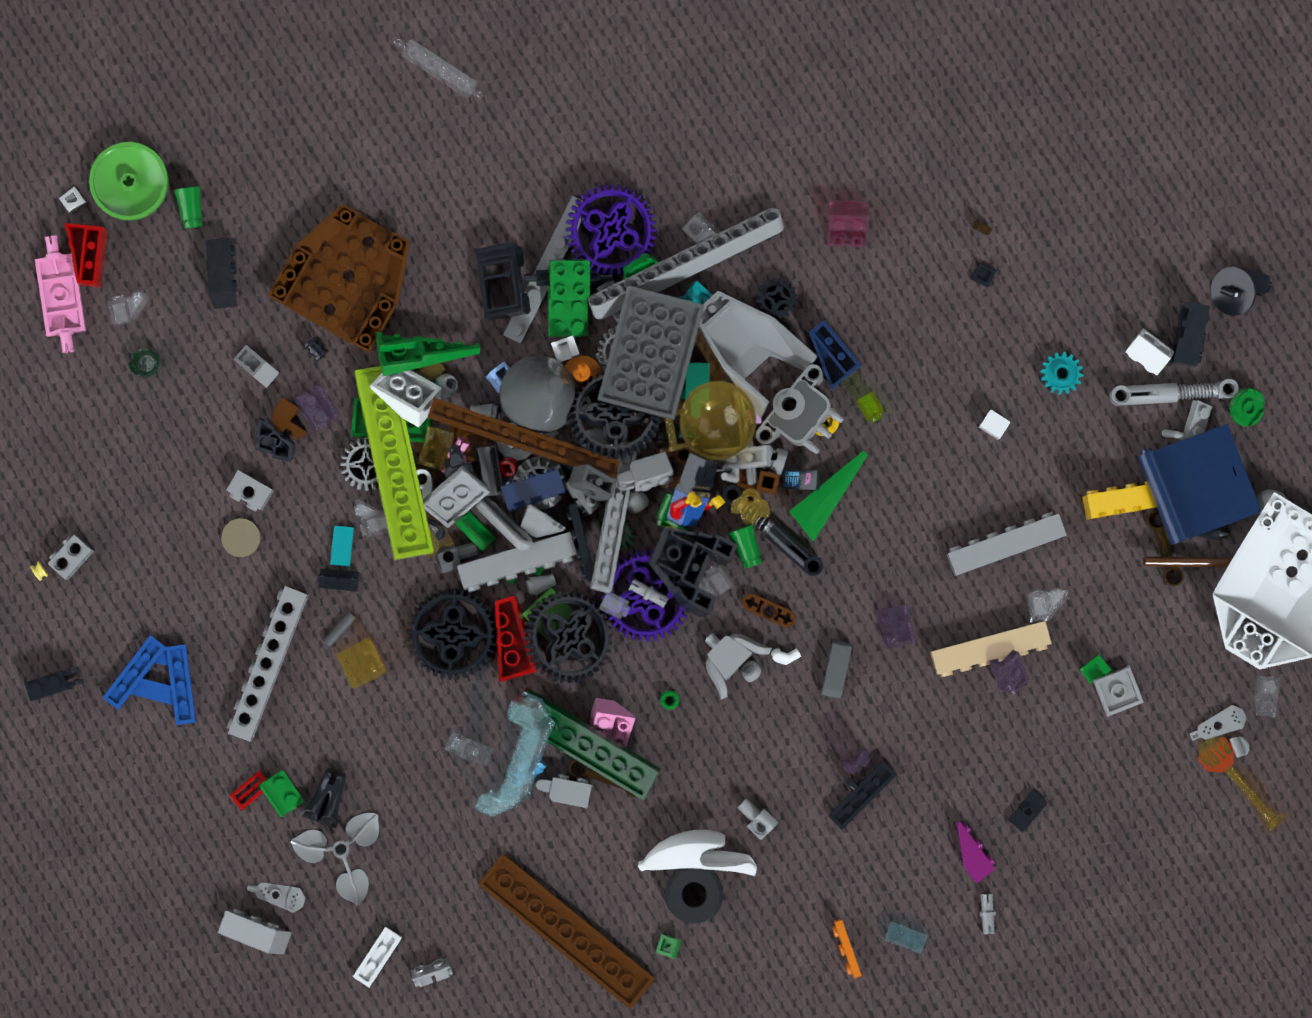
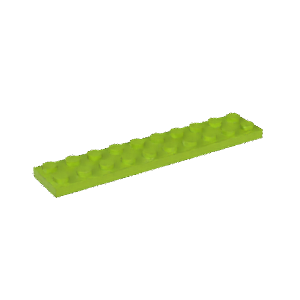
M377 366L355 370L354 374L394 560L430 554L434 550L406 421L370 388V385L382 373L381 367Z

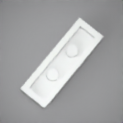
M385 927L353 977L367 987H370L402 937L388 927Z

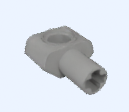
M747 798L738 806V809L751 821L747 828L760 840L778 824L765 809L760 811Z

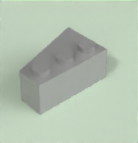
M235 908L233 911H225L218 931L219 934L269 954H284L292 933L291 931L279 928L277 924L265 923L257 916H246L244 911Z

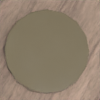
M238 518L230 521L224 527L221 541L229 554L235 557H246L252 555L258 549L261 534L255 523L248 519Z

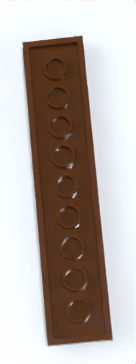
M502 854L478 883L481 888L630 1010L655 980V977L506 855Z

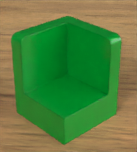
M1096 655L1080 667L1079 671L1092 684L1093 679L1106 675L1111 669L1100 655Z

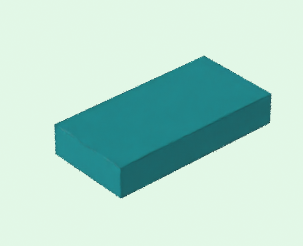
M334 526L330 565L350 567L354 527Z

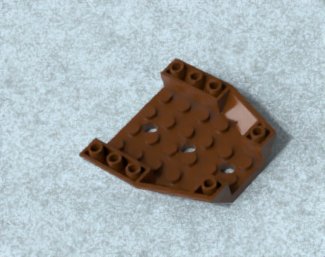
M342 203L296 244L267 296L350 344L370 353L376 343V332L383 331L399 303L410 241L360 215L359 212ZM369 236L374 239L371 247L363 245L365 237ZM348 270L353 271L355 274L354 279L351 281L344 279V273ZM328 304L335 306V312L332 315H327L324 311L325 306Z

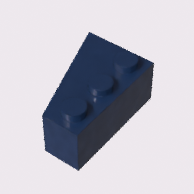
M826 320L820 322L809 332L831 390L863 365Z
M552 467L543 470V474L535 476L534 473L525 476L524 480L518 482L516 480L506 482L505 486H502L501 489L508 510L512 511L566 493L559 470H554Z

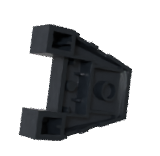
M663 527L648 563L683 609L698 617L710 615L716 600V596L698 588L708 560L710 559L720 565L731 562L737 544L719 535H708L701 532L695 533L688 530Z

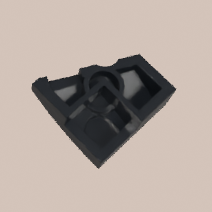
M259 417L256 429L257 440L255 450L272 454V458L291 462L295 456V443L263 418Z

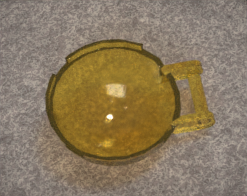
M722 381L708 382L698 386L689 393L682 409H677L676 416L680 415V429L686 443L677 445L673 420L664 418L670 445L668 447L669 452L690 448L700 457L713 460L727 459L744 450L752 440L756 427V412L748 395L740 388L734 386V384Z

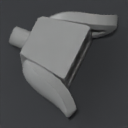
M713 633L708 636L705 642L712 650L707 654L706 670L719 692L720 700L727 698L728 695L725 680L727 681L753 655L752 652L759 655H769L771 647L764 646L742 634L726 635L722 640Z

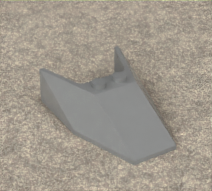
M717 291L703 304L704 310L699 329L721 366L757 415L761 417L769 401L753 388L745 378L771 356L803 371L809 365L814 364L817 356L774 317Z

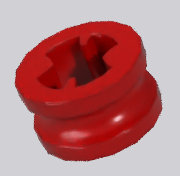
M505 457L499 464L501 474L506 477L514 475L518 468L517 461L512 457ZM507 464L511 466L510 469L506 468Z

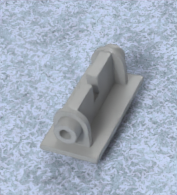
M569 480L563 484L573 499L575 497L578 499L576 503L583 513L589 515L601 505L599 501L569 486Z
M448 958L437 959L426 966H417L411 971L415 987H423L433 983L431 976L435 975L436 980L440 981L449 978L453 974Z

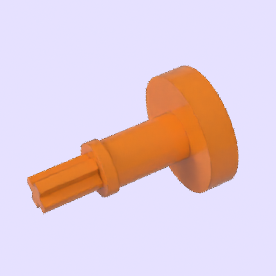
M576 356L565 365L575 380L577 392H579V385L584 387L583 381L590 383L589 377L592 376L596 379L597 373L602 376L599 364L588 356Z

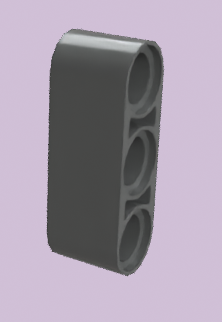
M833 639L821 695L841 699L852 643Z

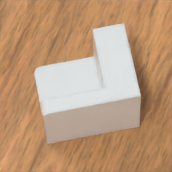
M573 336L551 343L556 360L559 362L580 356Z
M990 410L979 425V428L999 440L1010 424V421Z

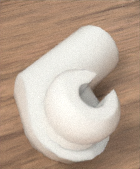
M775 648L771 652L772 659L784 665L801 657L797 648L789 653L781 652L779 648Z

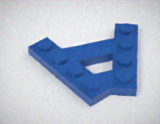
M150 635L103 696V699L119 710L132 694L174 705L176 725L197 722L187 644L166 647ZM155 663L169 667L171 686L147 680L144 677Z

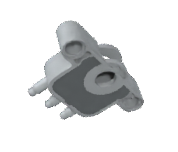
M809 365L791 388L782 389L775 395L773 411L756 432V438L761 444L772 445L782 435L792 444L805 446L811 452L817 454L820 449L810 440L816 432H819L826 438L832 436V433L822 426L827 418L830 416L839 423L844 421V418L832 408L829 399L817 390L824 379V373L819 366ZM812 371H819V376L816 379L809 377ZM792 399L797 402L793 411L784 410V404L787 400ZM764 432H770L771 435L768 440H761V435Z

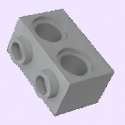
M78 535L68 536L62 544L64 546L60 551H54L49 557L50 562L48 565L65 580H69L94 552ZM76 543L81 546V551L78 554H74L72 551V547ZM62 558H66L68 562L67 567L61 569L59 566V561Z

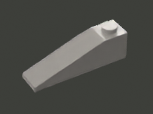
M530 505L520 527L531 539L533 537L537 539L566 530L564 526Z

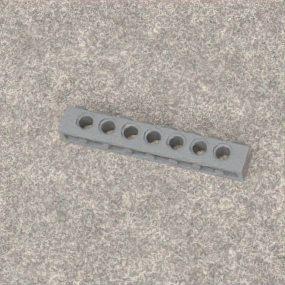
M287 586L284 587V590L280 589L277 596L279 603L277 608L273 607L270 614L272 621L270 626L266 625L262 635L265 639L263 644L258 645L255 653L258 657L256 662H252L248 673L251 675L249 680H245L241 691L244 693L241 700L238 699L235 704L234 710H236V714L228 722V734L252 742L308 599V594ZM289 602L293 605V611L286 614L283 606ZM279 621H283L286 624V629L283 632H279L276 629V624ZM272 639H276L279 643L278 649L274 651L269 647V642ZM266 657L272 661V665L268 669L262 666V661ZM258 676H262L265 680L262 687H258L255 684V679ZM251 694L257 697V703L254 706L248 703V697ZM243 713L250 715V721L247 724L241 721Z

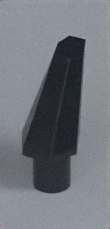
M1217 528L1198 536L1218 540L1219 538H1227L1228 531Z

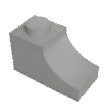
M247 345L233 359L266 388L279 374L278 371Z

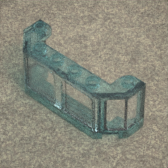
M522 692L511 700L508 717L514 723L523 726L504 784L499 787L496 793L489 790L487 794L481 795L476 802L474 810L493 817L516 807L529 796L554 725L551 717H548L544 708L545 704L541 698Z

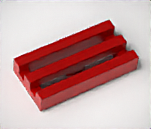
M259 770L229 796L242 811L262 795L263 791L257 792L243 805L240 802L258 788L260 783L266 781L267 778ZM256 778H261L259 782L238 799L235 797Z

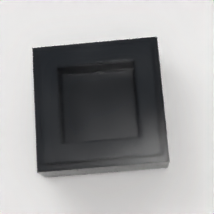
M979 262L970 280L988 288L997 270Z

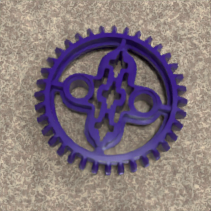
M603 184L601 185L602 191L599 190L598 186H595L594 194L590 189L587 190L589 197L582 194L583 202L576 199L575 202L579 206H571L575 213H568V216L573 219L566 220V224L571 225V227L565 228L566 232H571V235H567L566 239L572 238L573 242L568 243V247L575 246L571 253H579L575 259L582 257L583 259L590 260V270L595 266V273L602 269L601 273L606 274V270H609L610 275L613 276L614 270H616V274L621 275V269L644 253L651 254L647 247H654V244L649 241L656 240V236L651 235V232H657V229L651 228V225L656 224V221H650L649 218L655 215L654 213L648 215L647 211L651 209V206L644 208L643 205L647 201L643 200L640 203L638 201L641 198L640 194L636 198L633 197L635 190L628 194L627 186L624 187L623 191H620V184L616 186V190H614L613 184H609V190H607L606 185ZM617 196L625 199L624 202L614 203L607 213L597 208L584 211L589 203L600 197ZM630 203L638 209L644 221L645 234L642 244L639 243L638 233L628 226L633 215ZM624 207L623 214H625V216H622L619 219H617L619 214L617 210H620ZM613 214L611 221L604 224L605 219L610 218ZM591 215H596L599 218L598 225L590 223L589 218ZM580 216L583 217L585 228L595 234L590 243V251L593 257H590L584 251L578 238L577 227ZM613 224H615L613 228L615 233H612L608 236L609 230L607 229V227H610ZM625 235L632 237L633 242L631 245L624 243L623 237ZM618 236V241L612 242L609 246V243L612 240V238ZM603 241H605L604 248H606V250H602L598 253L599 246L597 244H600ZM615 246L626 252L638 249L634 256L621 263L606 264L598 261V258L608 257Z
M643 550L644 556H640L639 551H636L637 557L634 558L631 553H628L630 559L627 561L622 556L623 564L617 561L618 568L615 570L612 592L616 579L629 566H632L627 577L629 585L632 584L635 573L642 572L645 575V580L642 583L645 585L647 582L650 585L659 584V586L654 588L656 591L661 588L663 581L660 578L653 580L648 569L637 566L639 562H649L651 556H647V550ZM669 589L667 594H665L664 592H660L666 596H669L668 600L673 597V594L670 592ZM632 590L620 594L616 605H613L612 592L600 596L601 599L607 600V603L601 604L602 607L608 606V610L603 611L606 614L610 612L611 616L607 619L609 621L615 620L611 626L615 627L618 624L620 626L617 630L618 633L625 629V637H627L629 632L632 633L631 640H634L635 635H639L638 641L640 642L642 641V636H646V642L650 641L649 636H653L654 641H657L656 635L658 634L664 639L663 632L667 631L669 636L672 635L669 629L673 627L677 631L678 628L675 624L678 622L680 625H683V622L679 620L680 617L685 619L688 617L683 614L685 609L679 605L674 617L662 626L661 623L665 619V609L660 605H650L646 610L642 606L634 608L635 605L642 602L648 605L652 601L639 599L641 597L639 594L630 597L631 594L635 593ZM625 598L636 600L631 604L632 608L628 609L627 606L620 607L625 603ZM655 608L659 611L660 615L656 620L649 618L648 612L650 609ZM617 610L626 615L640 612L643 620L648 625L656 626V629L640 630L633 628L618 616Z

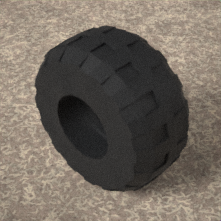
M679 868L672 873L666 883L665 901L667 907L676 918L683 922L692 924L705 922L716 915L723 902L724 891L722 883L711 869ZM691 882H698L706 889L705 900L696 906L687 904L682 897L683 888Z

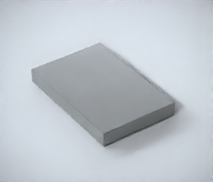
M462 466L423 499L424 508L449 528L488 495L490 489Z

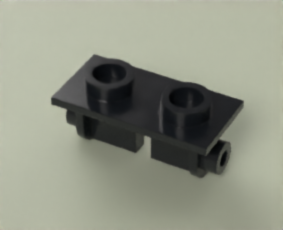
M320 568L318 588L358 591L359 572Z

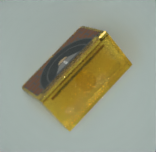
M426 514L434 550L433 553L426 554V556L434 557L440 547L452 546L454 541L440 521L431 514Z

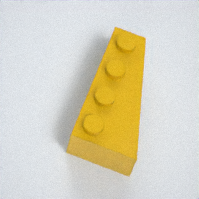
M1147 481L1142 486H1137V483L1125 485L1124 489H1118L1115 486L1106 488V492L1099 493L1098 490L1087 491V495L1082 497L1086 520L1157 508Z

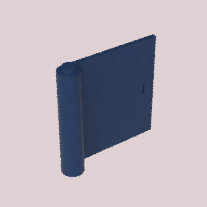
M1228 424L1158 450L1152 451L1150 447L1140 451L1141 455L1138 456L1171 545L1261 512Z

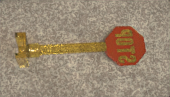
M1212 737L1199 746L1198 761L1207 772H1226L1262 814V818L1267 822L1264 829L1268 834L1279 823L1281 824L1287 819L1282 812L1276 815L1271 809H1268L1232 767L1234 764V750L1226 738Z

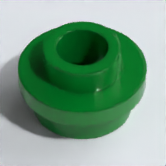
M667 690L662 693L660 703L667 710L675 709L679 704V696L675 691ZM668 696L673 697V703L668 704L666 698Z

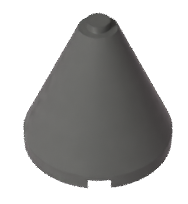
M529 356L513 364L503 377L499 391L500 403L504 414L511 423L539 434H546L559 429L569 421L568 414L572 412L571 405H575L574 398H576L577 386L570 371L559 361L547 356Z

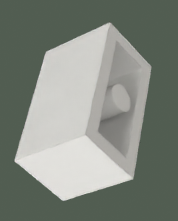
M1143 328L1129 345L1126 353H1128L1132 360L1144 365L1148 372L1158 375L1171 359L1174 351Z

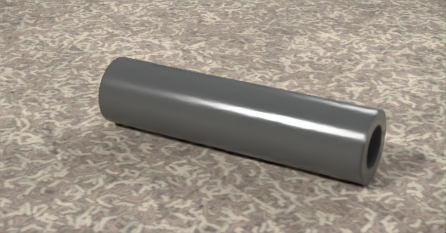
M349 612L323 642L331 647L357 618Z

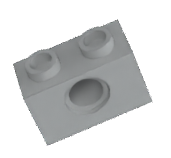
M239 470L226 490L230 492L229 497L238 502L241 499L247 502L246 507L255 512L257 509L261 511L264 509L274 492L271 488ZM247 487L254 489L252 497L247 498L244 492Z

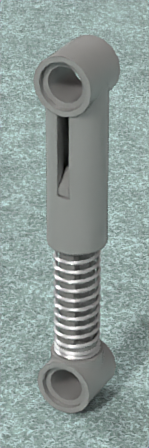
M1232 379L1210 384L1204 383L1203 385L1187 384L1186 386L1184 384L1178 386L1177 383L1120 385L1111 390L1109 399L1115 406L1178 402L1180 398L1182 400L1184 398L1190 399L1191 397L1192 399L1194 397L1196 399L1198 397L1204 399V397L1208 398V396L1210 398L1213 396V398L1217 397L1218 399L1228 400L1234 397L1239 391V387L1236 381ZM1225 384L1229 385L1232 389L1230 395L1225 394L1223 391ZM1117 391L1124 393L1125 398L1123 401L1116 399L1115 394ZM1149 393L1147 396H1131V394Z

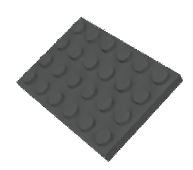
M628 285L598 400L674 420L704 305Z

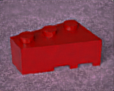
M65 223L77 283L81 286L101 288L108 230L99 226Z

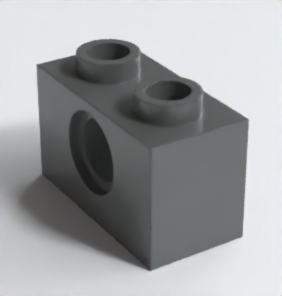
M586 464L573 467L568 485L596 501L612 499L617 481Z

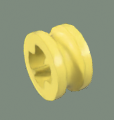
M40 561L37 562L36 566H30L39 581L42 580L43 576H49Z

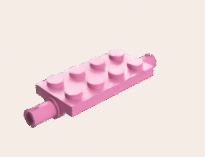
M47 236L45 240L48 254L44 258L35 259L46 336H60L62 353L75 352L72 334L86 331L80 285L76 281L72 254L59 253L57 236H51V238Z

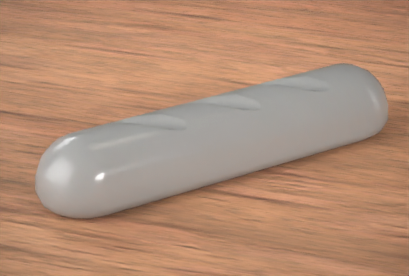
M486 496L475 505L477 510L517 549L526 551L531 548L533 541L530 536L491 498Z

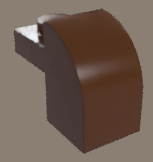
M281 398L273 412L274 427L282 434H285L287 429L290 430L288 434L296 440L300 437L305 439L308 434L292 423L301 409Z
M739 469V481L736 482V486L760 493L776 494L780 475L757 471L758 483L748 485L746 469Z

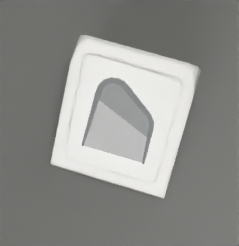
M75 186L59 198L71 214L86 203Z

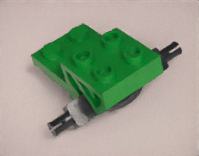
M549 259L548 270H536V274H524V282H536L537 286H547L549 337L588 336L590 285H599L600 281H612L610 273L602 274L600 271L595 273V269L590 270L589 259Z

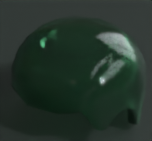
M142 348L133 353L128 366L134 375L141 378H149L157 373L160 359L156 352L151 349Z

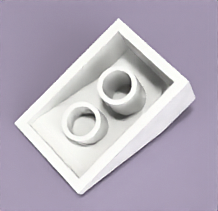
M411 370L383 376L381 373L370 385V388L396 413L417 427L427 418L433 398L441 400L442 387Z

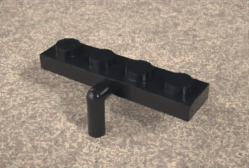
M883 760L859 785L852 778L847 777L845 784L852 792L828 817L843 830L897 773Z

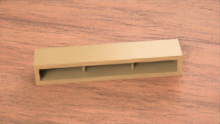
M1042 621L931 651L930 654L936 675L941 674V677L952 675V671L956 669L964 672L971 670V665L979 664V667L990 665V660L998 659V662L1010 659L1009 655L1017 654V657L1027 655L1030 649L1035 648L1036 652L1048 649L1047 645L1052 643L1046 622Z

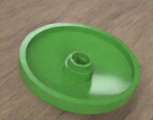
M122 142L105 149L95 160L89 177L90 191L96 204L108 215L126 221L139 220L156 211L166 197L169 184L167 169L162 159L149 147L135 142Z

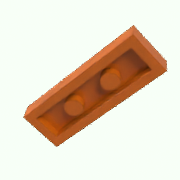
M841 918L834 920L835 925L832 926L835 938L839 937L842 944L838 945L841 955H846L848 963L845 964L848 975L852 974L854 979L862 975Z

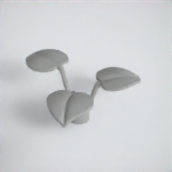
M364 813L352 818L346 826V834L352 839L346 843L343 841L336 842L333 847L325 848L327 844L326 837L318 830L305 831L291 840L292 847L297 855L309 863L320 862L324 857V851H333L337 858L343 860L348 872L341 874L337 879L336 889L339 895L356 905H359L364 900L369 887L368 877L361 869L351 872L346 857L350 851L348 846L354 841L358 845L366 847L372 845L377 840L379 835L377 814Z

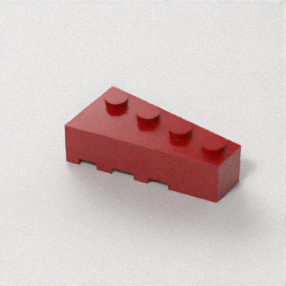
M515 595L495 601L499 682L539 671V669L534 668L537 664L536 662L530 663V659L533 658L532 655H526L527 652H530L529 648H524L528 641L522 640L523 637L527 636L522 631L527 629V626L524 624L525 619L518 596Z

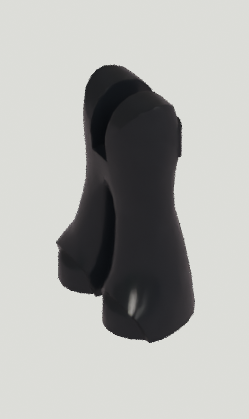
M327 768L315 795L303 810L301 816L319 822L325 800L329 794L327 806L319 823L337 828L338 810L346 782V774L339 772L334 785H331L334 770Z

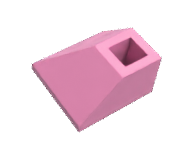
M595 698L589 725L626 747L635 721V715L616 701Z

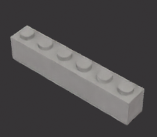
M1053 512L1041 515L1042 520L1036 522L1034 518L1023 522L1024 526L1017 528L1016 525L1005 528L1006 533L998 535V532L986 535L987 539L981 542L979 538L969 541V546L964 548L961 545L950 548L951 553L946 555L954 576L1067 536L1059 513L1054 515Z
M568 532L534 542L531 548L526 551L515 548L458 565L457 568L464 590L468 589L469 592L479 590L480 585L483 584L492 586L498 584V580L506 578L508 581L517 578V574L525 572V575L537 572L536 568L539 567L548 569L554 567L556 562L562 561L564 564L574 561L573 557H576L577 553L571 533Z

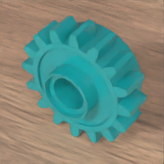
M1063 352L1059 357L1058 353H1054V359L1049 356L1047 358L1049 363H1042L1045 369L1040 370V373L1044 374V377L1040 380L1046 381L1044 387H1050L1051 393L1056 390L1058 395H1061L1062 391L1067 395L1069 394V389L1076 390L1075 384L1080 385L1082 383L1078 378L1084 376V374L1079 373L1083 366H1077L1079 359L1073 361L1072 354L1066 357V352ZM1064 369L1066 371V378H1059L1057 370Z

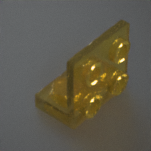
M367 637L336 654L353 689L388 672L371 637Z

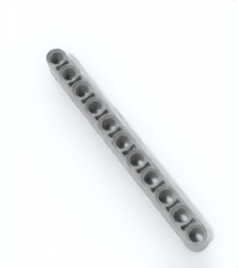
M776 208L767 209L593 294L589 298L593 316L596 319H604L621 311L628 285L657 293L780 233L784 229L780 210Z

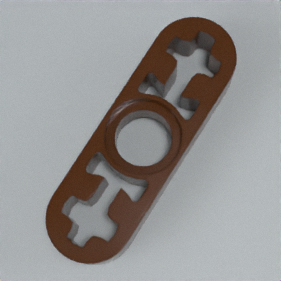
M748 594L742 600V606L746 611L782 627H791L796 621V616L792 611L757 595ZM753 597L755 598L754 602L760 604V600L763 601L764 604L760 608V613L756 612L758 608L755 606L748 608V604L745 602L746 599L750 600ZM766 605L774 607L775 612L770 617L763 613V608ZM778 608L782 610L780 612L782 615L791 614L792 622L784 624V620L778 617V621L774 620L778 613Z

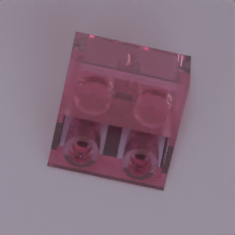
M829 201L827 246H867L868 202Z

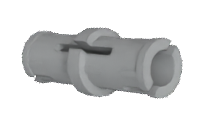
M635 578L629 587V590L643 596L646 601L649 599L662 606V608H664L669 596L656 591L653 586L649 587Z
M980 894L982 934H995L994 916L996 915L995 911H993V894Z

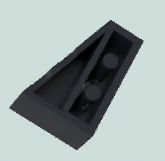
M230 238L206 240L208 293L214 309L238 307L236 294L238 285L237 280H235L237 266L236 262L233 261V256H236L235 245L231 244Z
M1191 302L1181 305L1172 364L1196 367L1198 363H1201L1202 352L1200 351L1206 336L1204 332L1209 318V305Z

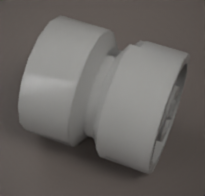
M762 444L761 446L771 447V458L774 460H771V466L757 468L762 470L769 468L770 472L781 475L788 451L780 448L774 450L773 446Z

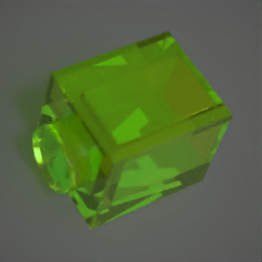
M873 391L855 401L866 422L871 420L874 423L883 418L881 414L885 411Z

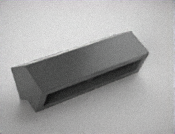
M496 445L475 447L480 481L490 489V493L486 496L502 494L501 487L503 485Z

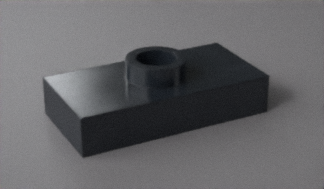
M1032 790L1007 820L1023 833L1048 802Z

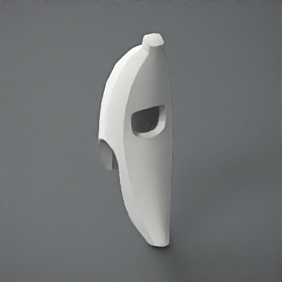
M692 830L672 835L659 842L647 854L644 860L638 862V867L641 871L700 868L740 872L755 876L757 873V865L747 854L708 850L725 845V834L714 830Z

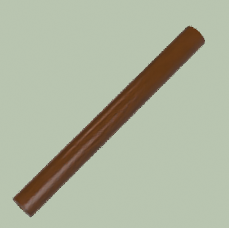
M1144 556L1143 566L1228 567L1233 557Z

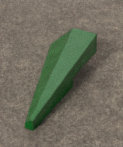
M376 332L379 364L383 376L480 354L479 343L466 345L462 344V341L448 343L444 342V339L413 336L412 339L400 337V334L386 336L382 335V332Z
M862 451L823 483L819 490L812 492L789 511L790 515L812 542L820 533L868 455L865 451Z

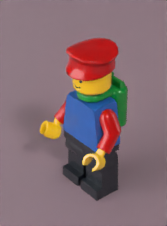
M690 453L680 479V484L678 483L674 493L666 492L657 515V525L689 530L688 526L695 527L703 511L712 508V505L716 509L725 503L724 499L717 495L709 500L711 494L709 491L713 487V478L717 469L722 470L724 462L710 455Z

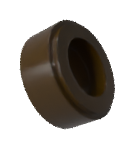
M974 221L972 225L974 230L985 235H990L992 228L977 221Z

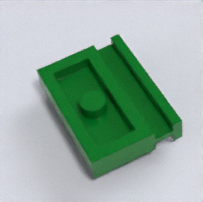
M283 769L259 784V787L280 817H283V815L305 802Z

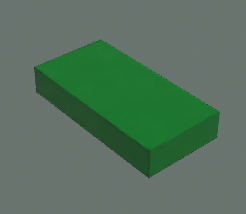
M470 511L465 513L455 523L481 551L486 549L496 539Z

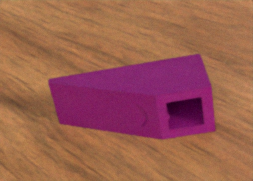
M957 821L956 826L963 867L973 881L978 883L995 870L993 867L995 862L989 854L985 856L981 851L983 846L977 838L973 840L969 833L972 831L965 822L961 824L960 821Z

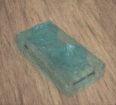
M890 921L884 940L921 954L928 935Z

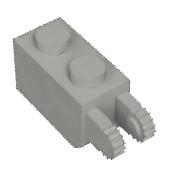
M666 452L632 461L629 471L618 475L617 486L620 490L634 488L637 492L646 491L658 485H666L673 481V470Z
M558 774L557 777H553V780L540 779L537 781V789L550 793L549 797L553 802L588 808L592 784H588V779L577 778V781L569 780L567 775Z

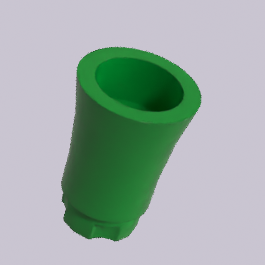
M201 187L174 190L184 229L202 227Z
M753 524L728 532L732 542L737 544L736 551L745 569L762 563Z

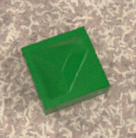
M661 934L656 953L676 959L681 940Z

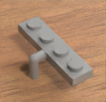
M1193 400L1184 432L1164 429L1162 436L1182 441L1204 433L1212 406Z
M770 446L700 452V454L710 455L724 462L722 470L717 469V471L731 470V474L722 473L721 478L722 480L734 483L739 481V469L771 466Z

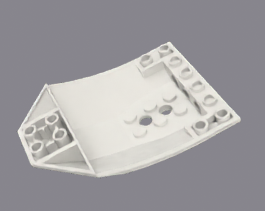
M1275 492L1251 527L1213 592L1225 648L1258 669L1312 657V515ZM1301 549L1306 550L1308 553L1305 560H1298L1296 556L1297 552ZM1289 566L1297 568V575L1295 577L1287 576L1286 569Z

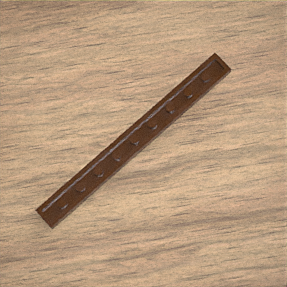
M433 398L427 418L571 467L588 464L614 480L621 462L613 458L607 459V456L604 455L600 458L598 453L592 454V451L437 398Z

